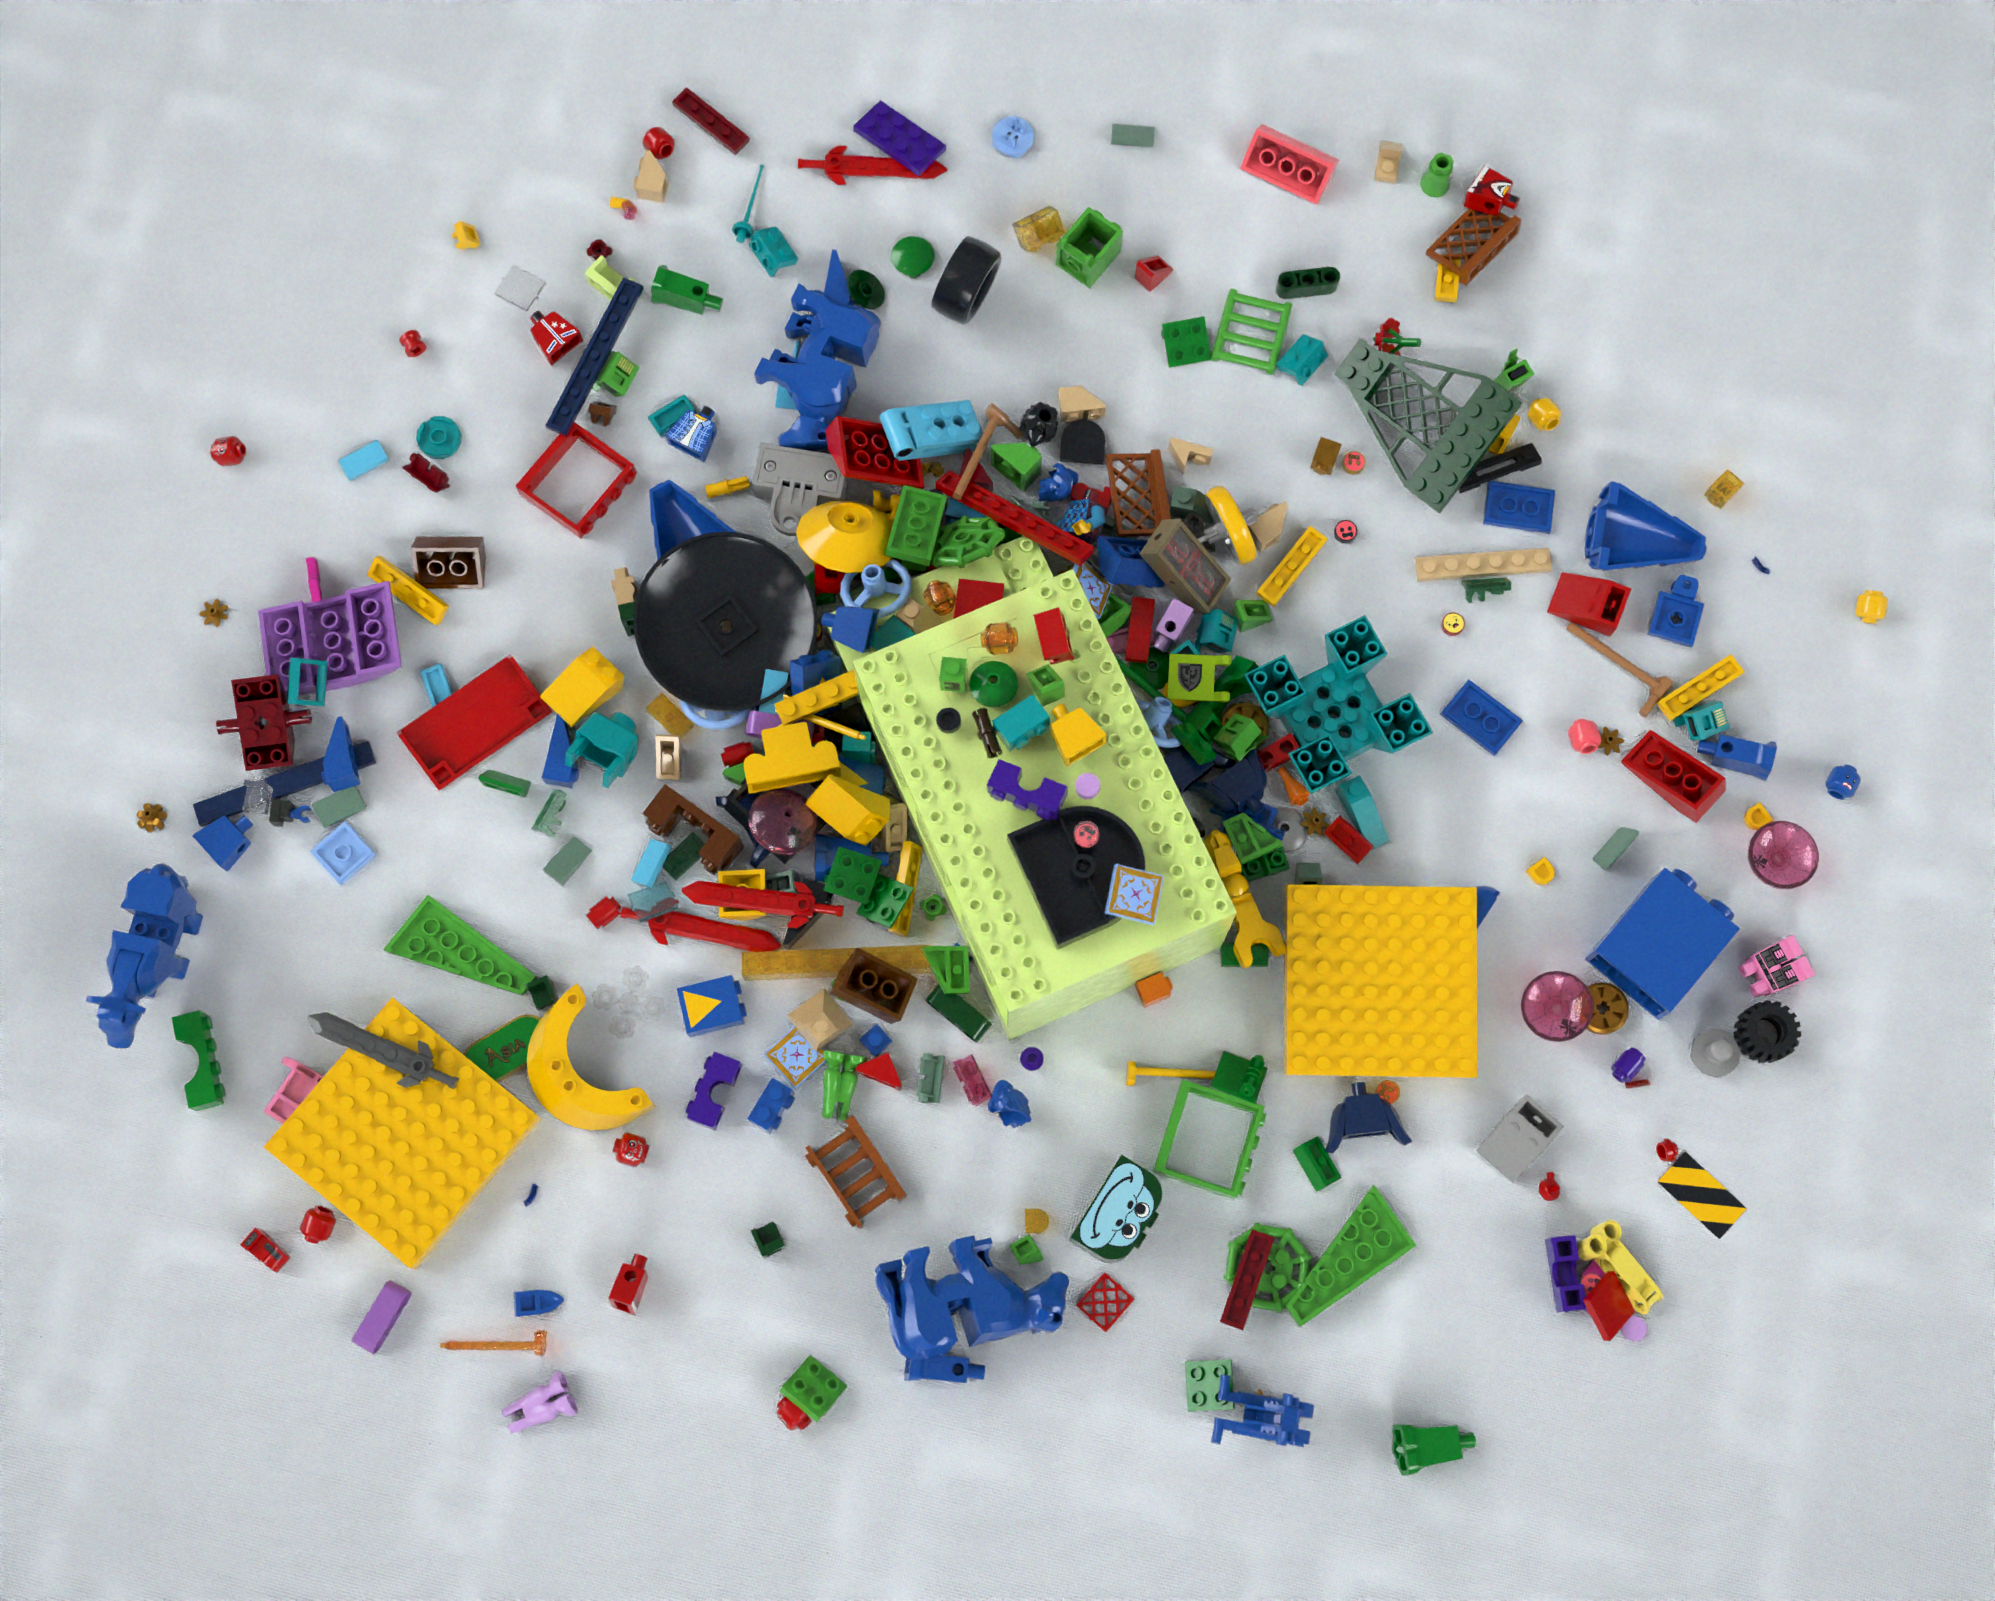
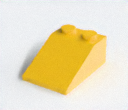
M592 646L578 656L540 695V698L573 727L622 690L624 675Z
M830 774L806 801V806L843 837L867 846L890 821L889 798Z

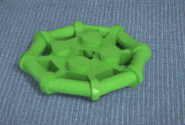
M965 515L948 525L939 526L931 565L937 568L940 566H959V568H965L966 564L983 557L988 558L993 554V550L999 541L1004 539L1005 531L999 528L996 521L988 516L985 518H974Z
M1259 1222L1254 1223L1252 1228L1233 1242H1229L1224 1280H1227L1232 1287L1237 1273L1238 1254L1243 1255L1245 1250L1243 1246L1247 1244L1251 1229L1270 1236L1280 1237L1279 1243L1273 1244L1267 1260L1274 1266V1271H1270L1269 1275H1267L1264 1270L1257 1290L1271 1293L1272 1300L1254 1298L1252 1307L1281 1313L1282 1309L1285 1308L1309 1274L1312 1255L1308 1254L1293 1234V1229L1261 1225ZM1288 1242L1299 1257L1291 1259L1283 1246ZM1293 1264H1300L1298 1281L1291 1279ZM1289 1284L1294 1288L1281 1299L1279 1298L1277 1291L1285 1285Z

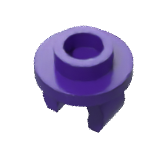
M1028 1047L1021 1053L1020 1062L1026 1070L1035 1071L1042 1066L1044 1056L1038 1048Z

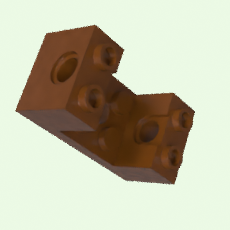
M666 784L642 813L646 819L645 823L649 826L648 829L657 836L663 834L665 837H668L683 817V820L690 826H699L703 830L702 833L709 838L698 852L699 856L702 857L700 862L704 865L703 868L712 875H715L718 871H727L744 848L737 834Z

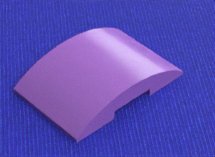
M389 581L346 590L344 595L322 599L318 602L304 603L301 600L258 610L266 676L278 674L286 693L288 689L290 658L328 661L326 691L365 683L385 676L402 667ZM300 664L298 695L316 693L318 665Z

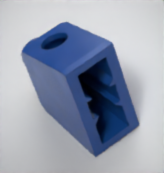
M839 606L837 607L836 614L825 612L821 624L832 628L831 639L858 652L867 653L871 649L880 609Z
M245 815L235 823L228 817L222 816L192 836L212 859L228 872L251 845V841L244 833L254 824Z

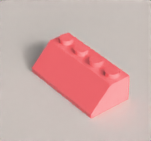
M1262 124L1254 133L1240 169L1318 204L1332 178L1339 159Z

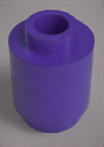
M1633 1047L1625 1050L1611 1066L1613 1077L1621 1083L1624 1081L1630 1083L1643 1068L1646 1060L1645 1056Z

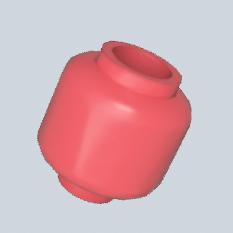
M1586 719L1576 720L1568 730V737L1572 748L1582 754L1596 751L1601 743L1598 727L1593 721Z

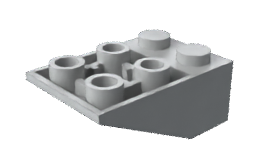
M1526 1094L1520 1098L1476 1151L1513 1183L1551 1143L1564 1126Z

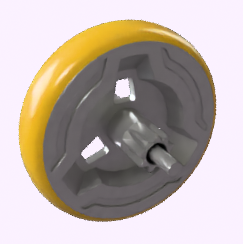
M1216 486L1207 491L1205 499L1215 525L1204 530L1205 535L1198 538V541L1203 543L1208 540L1212 544L1222 539L1229 553L1239 565L1252 562L1256 558L1257 552L1248 526L1257 522V515L1267 511V507L1263 506L1257 510L1250 507L1240 512L1237 504L1225 487Z

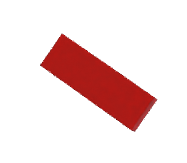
M1133 597L1125 661L1148 663L1155 599Z

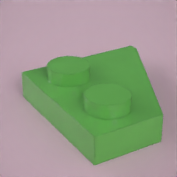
M1244 812L1223 821L1242 865L1283 846L1279 839H1276Z
M968 946L922 947V952L944 994L970 993Z

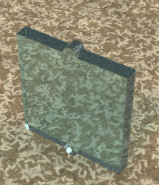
M666 881L653 885L652 888L647 887L627 894L632 905L631 909L636 913L640 922L679 909L674 899L675 894L671 892Z

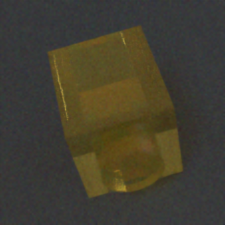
M1727 469L1709 487L1704 495L1712 505L1722 509L1745 483Z

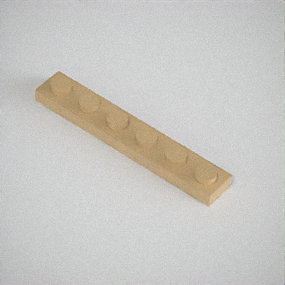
M1549 548L1416 557L1415 559L1417 581L1542 573L1552 570Z

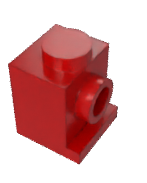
M815 564V596H819L820 593H840L841 581L846 573Z

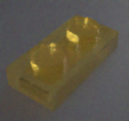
M663 693L646 707V710L670 735H679L681 739L694 727L693 723Z

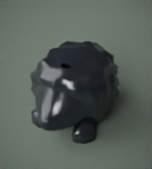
M1038 402L1036 405H1031L1029 409H1026L1019 429L1023 437L1029 441L1030 446L1035 447L1044 442H1050L1055 437L1059 424L1056 408Z

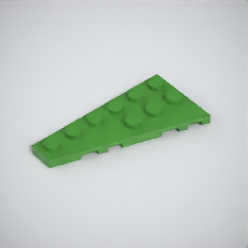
M429 895L426 896L383 949L385 952L521 996L527 992L525 984L537 979L533 973Z
M1375 1185L1369 1189L1286 1304L1285 1308L1298 1327L1307 1323L1416 1246Z

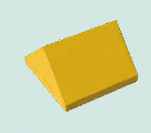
M765 869L718 871V883L763 890L766 889ZM719 907V918L749 921L766 916V913L760 911Z

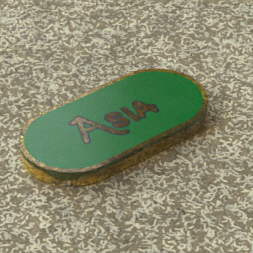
M534 1015L518 1016L472 1043L465 1050L464 1055L500 1083L527 1067L529 1042L540 1018Z

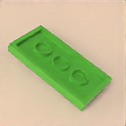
M903 485L885 556L930 566L947 496Z

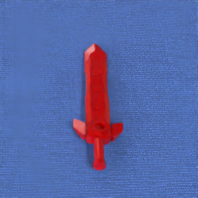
M841 145L828 151L825 160L798 159V168L825 169L828 179L837 185H846L843 176L934 179L947 171L945 166L938 161H934L918 176L893 158L843 155L847 146Z
M696 881L681 890L695 904L795 916L787 925L788 928L795 929L809 922L808 919L813 917L814 912L832 914L842 917L844 912V905L835 906L816 903L814 896H812L813 892L802 882H794L799 894L730 886L728 884Z
M669 898L658 903L657 907L651 910V913L629 909V907L625 906L621 910V918L648 922L650 933L659 944L668 945L665 936L666 932L667 934L704 940L760 954H765L781 947V944L768 931L669 911L679 903L675 899Z

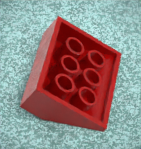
M836 416L825 429L828 450L844 477L898 486L906 485L922 490L925 488L920 458L901 461L895 458L881 423Z

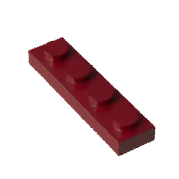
M687 87L672 101L675 108L734 155L750 141L748 135Z
M1251 1229L1220 1323L1244 1331L1275 1237Z

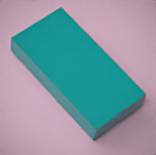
M684 394L648 416V420L661 437L673 427L687 410L695 413L697 411Z

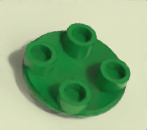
M909 236L899 240L894 245L891 252V261L894 267L902 274L908 275L911 278H917L932 266L934 251L930 243L925 239Z

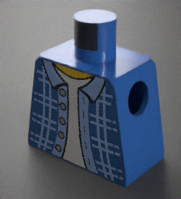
M704 406L699 414L687 410L665 435L668 444L705 463L717 434L716 425L711 421L715 411L708 406Z

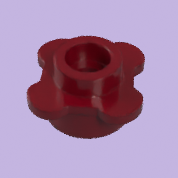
M601 239L592 242L590 248L586 251L587 255L592 256L595 261L601 255L606 258L613 252L612 248L607 247L606 243Z

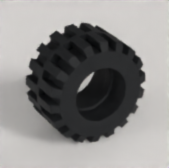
M1766 1000L1754 1004L1738 1016L1739 1021L1735 1022L1734 1028H1737V1031L1733 1032L1734 1037H1738L1739 1041L1736 1043L1738 1047L1742 1046L1743 1050L1741 1052L1744 1055L1750 1054V1060L1758 1059V1063H1765L1767 1061L1772 1063L1791 1054L1794 1048L1798 1046L1800 1041L1797 1038L1801 1037V1031H1797V1028L1801 1027L1800 1022H1795L1794 1020L1797 1017L1796 1014L1788 1012L1790 1009L1788 1006L1780 1007V1002L1771 1003V1000ZM1759 1020L1769 1021L1776 1028L1777 1041L1774 1045L1764 1042L1759 1037L1757 1032Z

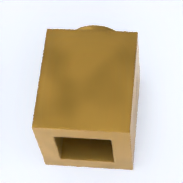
M1321 437L1310 469H1313L1318 474H1328L1331 476L1342 444Z

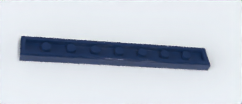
M623 277L545 425L547 429L567 437L643 292V285Z
M369 741L353 746L358 770L377 763ZM324 757L193 804L199 825L201 827L209 825L222 816L231 817L269 803L271 799H280L324 783L321 772H324Z

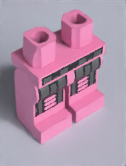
M1794 935L1753 954L1738 967L1744 978L1753 974L1757 980L1756 983L1749 986L1753 997L1763 995L1767 997L1815 975L1805 956L1781 967V964L1803 954Z

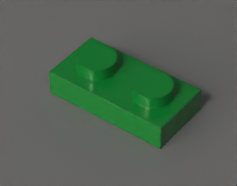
M1189 722L1178 724L1171 730L1173 735L1199 765L1212 762L1217 756L1212 750L1211 745L1204 741L1198 734L1196 727Z
M1223 942L1220 948L1221 967H1241L1233 951L1234 942ZM1255 943L1250 947L1253 957L1250 967H1268V946L1262 943Z

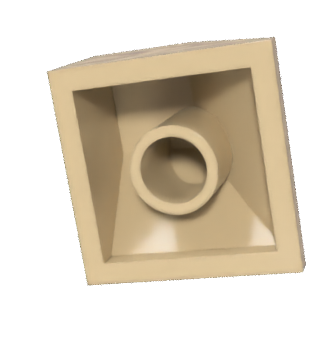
M825 988L787 1015L816 1052L853 1026L852 1021Z

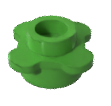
M933 894L932 897L920 902V908L925 911V917L928 921H933L936 916L944 915L947 911L946 906L942 905L941 897L938 894Z

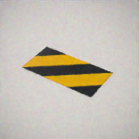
M1686 1151L1657 1181L1718 1239L1726 1233L1747 1209Z

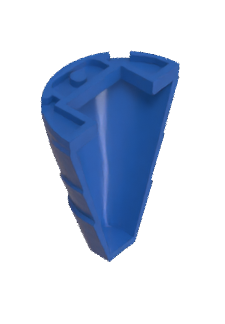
M671 480L659 483L649 489L651 523L654 526L657 561L671 548L692 537L713 532H736L718 519L714 513L698 503L695 497Z
M1611 481L1599 494L1601 501L1597 506H1593L1585 535V557L1590 559L1588 565L1591 568L1608 571L1653 565L1668 566L1703 559L1707 550L1705 545L1706 537L1678 517H1672L1654 503L1645 500L1621 483Z

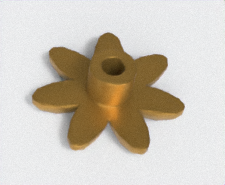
M219 599L214 601L213 606L205 602L204 605L207 610L199 613L200 616L206 617L205 625L213 621L214 625L218 627L220 623L219 618L228 619V616L222 613L228 609V605L220 606Z
M1604 727V735L1600 734L1601 743L1597 749L1605 747L1606 756L1610 754L1611 748L1617 753L1620 752L1617 744L1623 743L1624 739L1616 738L1619 732L1618 729H1615L1610 734L1608 728Z
M1315 807L1312 808L1311 814L1308 812L1302 813L1306 820L1301 822L1300 825L1308 827L1307 834L1311 835L1315 830L1319 836H1322L1321 827H1329L1328 823L1322 821L1326 817V813L1318 815Z

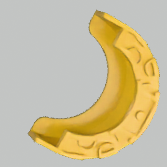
M575 984L543 1015L533 1031L527 1052L529 1081L540 1103L560 1121L585 1130L617 1128L637 1119L656 1105L641 1088L633 1087L621 1091L601 1090L587 1084L575 1072L568 1056L567 1039L573 1021L586 1005L583 988L579 984Z

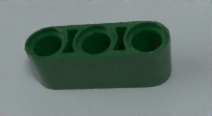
M1334 267L1283 272L1277 280L1276 294L1282 299L1332 294L1338 287L1340 272ZM1325 279H1331L1333 282H1327ZM1305 281H1309V282H1311L1312 284H1311V285H1307V284H1305L1304 282H1305ZM1282 284H1289L1291 287H1284Z
M939 984L925 999L932 1008L976 1043L992 1026L988 1019L959 995L944 994Z

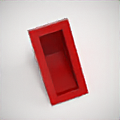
M1159 256L1139 260L1136 264L1135 279L1151 292L1173 271V268Z
M889 1053L856 1067V1073L899 1091L902 1088Z

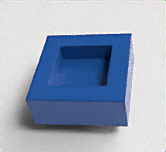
M877 1024L859 1039L875 1058L892 1043V1040Z

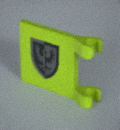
M1169 654L1167 699L1229 702V692H1214L1215 665L1230 666L1231 656Z

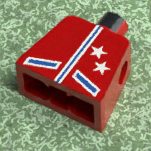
M536 311L530 317V320L534 323V326L530 329L531 334L551 366L583 341L580 331L554 311L546 317L540 311Z

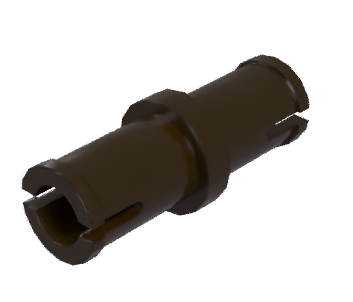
M977 709L978 714L974 711L972 716L978 728V738L983 742L987 758H996L1002 754V749L996 737L997 730L992 726L987 709Z

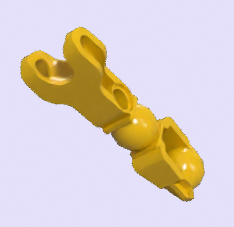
M1213 830L1205 837L1203 843L1237 912L1233 921L1238 935L1233 945V951L1240 966L1243 969L1251 966L1253 957L1250 947L1255 943L1267 945L1276 957L1284 955L1285 944L1278 927L1262 919L1251 892H1249V883L1241 875V864L1232 850L1230 838L1218 830Z

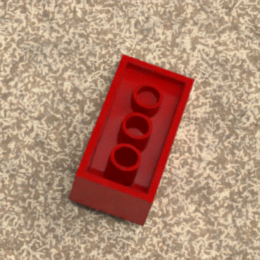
M1649 730L1621 761V764L1666 802L1695 823L1701 819L1726 791V778L1652 730Z

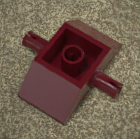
M278 674L231 680L237 718L217 720L216 727L226 726L225 728L217 729L218 734L239 732L246 771L293 765L295 739L292 725L311 724L312 717L302 718V716L311 715L310 709L290 712L289 704H287V693ZM261 720H268V724L264 726Z

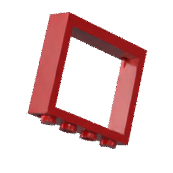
M574 422L567 437L559 434L515 487L522 497L581 539L585 534L587 535L591 532L597 519L602 518L606 514L608 506L613 501L618 500L623 488L634 481L637 472L633 463ZM579 439L623 471L576 525L532 492L576 440Z

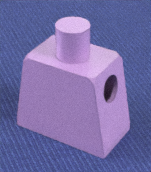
M1173 598L1156 628L1158 639L1153 647L1165 653L1170 644L1176 646L1194 618V609ZM1168 628L1175 629L1173 632L1166 631Z

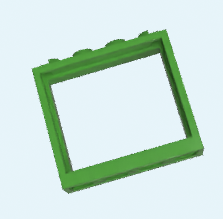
M1183 1079L1153 1173L1235 1200L1237 1195H1242L1246 1182L1242 1181L1244 1172L1249 1173L1253 1159L1249 1158L1251 1149L1256 1150L1260 1136H1257L1256 1133L1258 1127H1263L1266 1114L1263 1113L1265 1106L1253 1104L1238 1097ZM1188 1093L1253 1114L1230 1189L1165 1168Z

